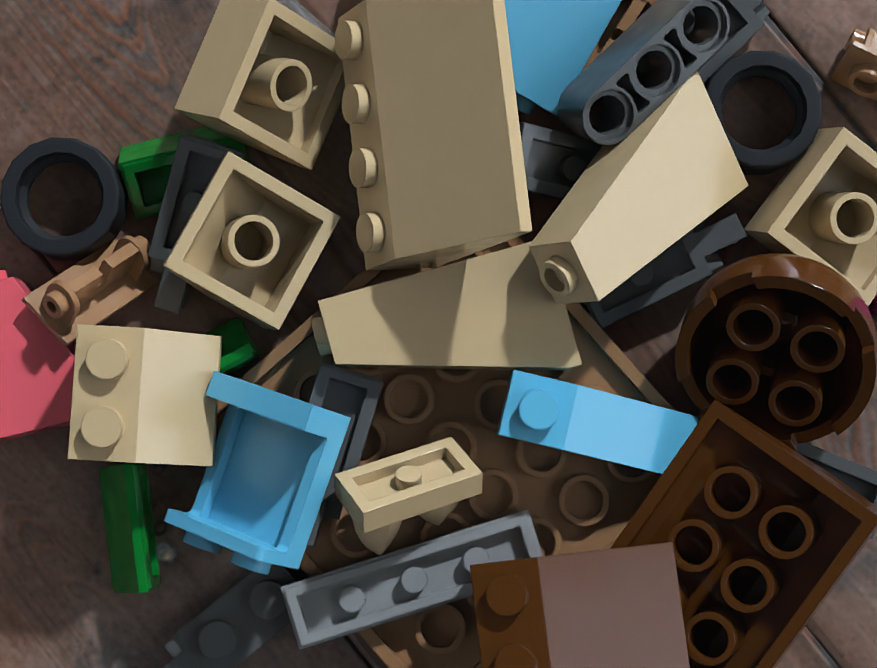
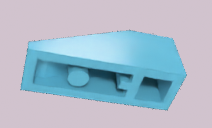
M513 370L510 374L496 435L663 474L697 426L699 417L585 386Z

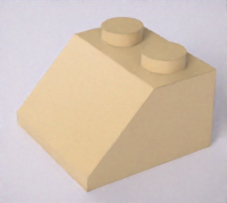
M220 0L174 109L225 137L301 168L312 170L345 89L343 62L336 53L335 38L276 0Z
M845 127L818 129L813 143L793 161L744 228V231L773 253L800 255L821 262L834 269L854 286L867 306H869L877 295V152Z
M227 151L163 267L210 299L260 327L279 330L341 217Z
M77 324L68 459L214 466L218 400L205 394L213 372H220L222 337L150 328Z

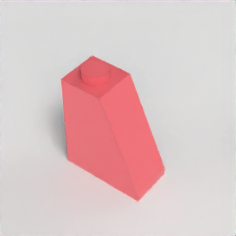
M0 270V442L70 426L76 349L74 342L65 347L22 302L23 297L34 291V289L26 281L15 277L8 278L6 270Z

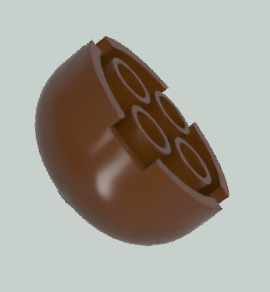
M769 253L747 257L726 266L714 274L692 299L684 316L676 344L675 369L677 380L682 381L687 394L700 410L698 416L700 419L713 401L717 400L796 451L797 444L822 438L834 431L838 436L849 428L865 409L874 389L877 372V333L868 306L859 292L841 274L827 265L811 258L787 253ZM782 320H783V321H786V322H789V324H781V323H782Z

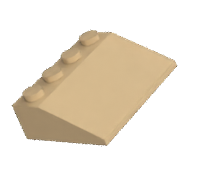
M363 0L339 17L335 32V49L338 57L343 62L345 89L342 95V112L344 119L350 125L352 143L349 176L352 184L357 188L360 216L356 224V239L360 250L364 252L366 271L435 268L532 232L505 1Z

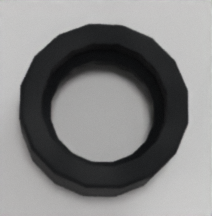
M748 51L728 59L705 85L744 175H767L789 166L813 143L822 122V97L813 76L796 59L776 51ZM750 77H765L779 83L789 93L795 106V122L789 136L781 144L769 149H750L738 144L727 133L722 121V104L727 92L736 83Z
M51 137L29 145L12 160L2 180L0 206L7 227L23 245L54 260L78 261L86 258L117 238L127 217L128 193L120 171L97 148L76 138ZM59 163L77 164L87 169L97 179L102 193L101 209L95 221L83 232L71 236H54L42 230L33 220L28 206L29 190L35 178L46 168Z

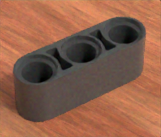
M657 0L562 92L557 108L558 118L563 127L571 134L603 145L617 144L627 138L719 50L726 41L730 30V18L725 6L719 0ZM692 9L695 23L693 30L686 37L683 32V23L685 16ZM647 53L650 65L648 73L642 80L638 81L636 75L637 64L640 58ZM601 97L604 103L602 117L596 124L591 126L589 122L590 108L595 100Z

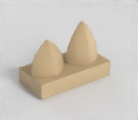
M448 437L334 474L335 495L351 515L355 532L361 542L369 550L382 555L396 536L403 520L419 515L424 520L439 526L450 515L458 501L481 494L483 473L452 437Z

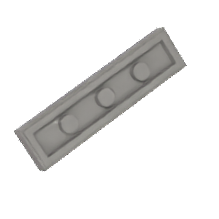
M524 509L285 584L280 588L299 650L472 596L473 588L470 565L541 557L543 555L529 510Z

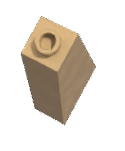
M698 71L693 73L627 138L617 144L603 145L528 246L539 267L541 281L552 294L556 304L600 301L749 186Z
M531 242L319 300L318 303L322 316L311 319L321 357L333 354L334 362L338 367L568 370L582 365L566 305L556 304L552 294L543 285L539 275V267L528 247Z

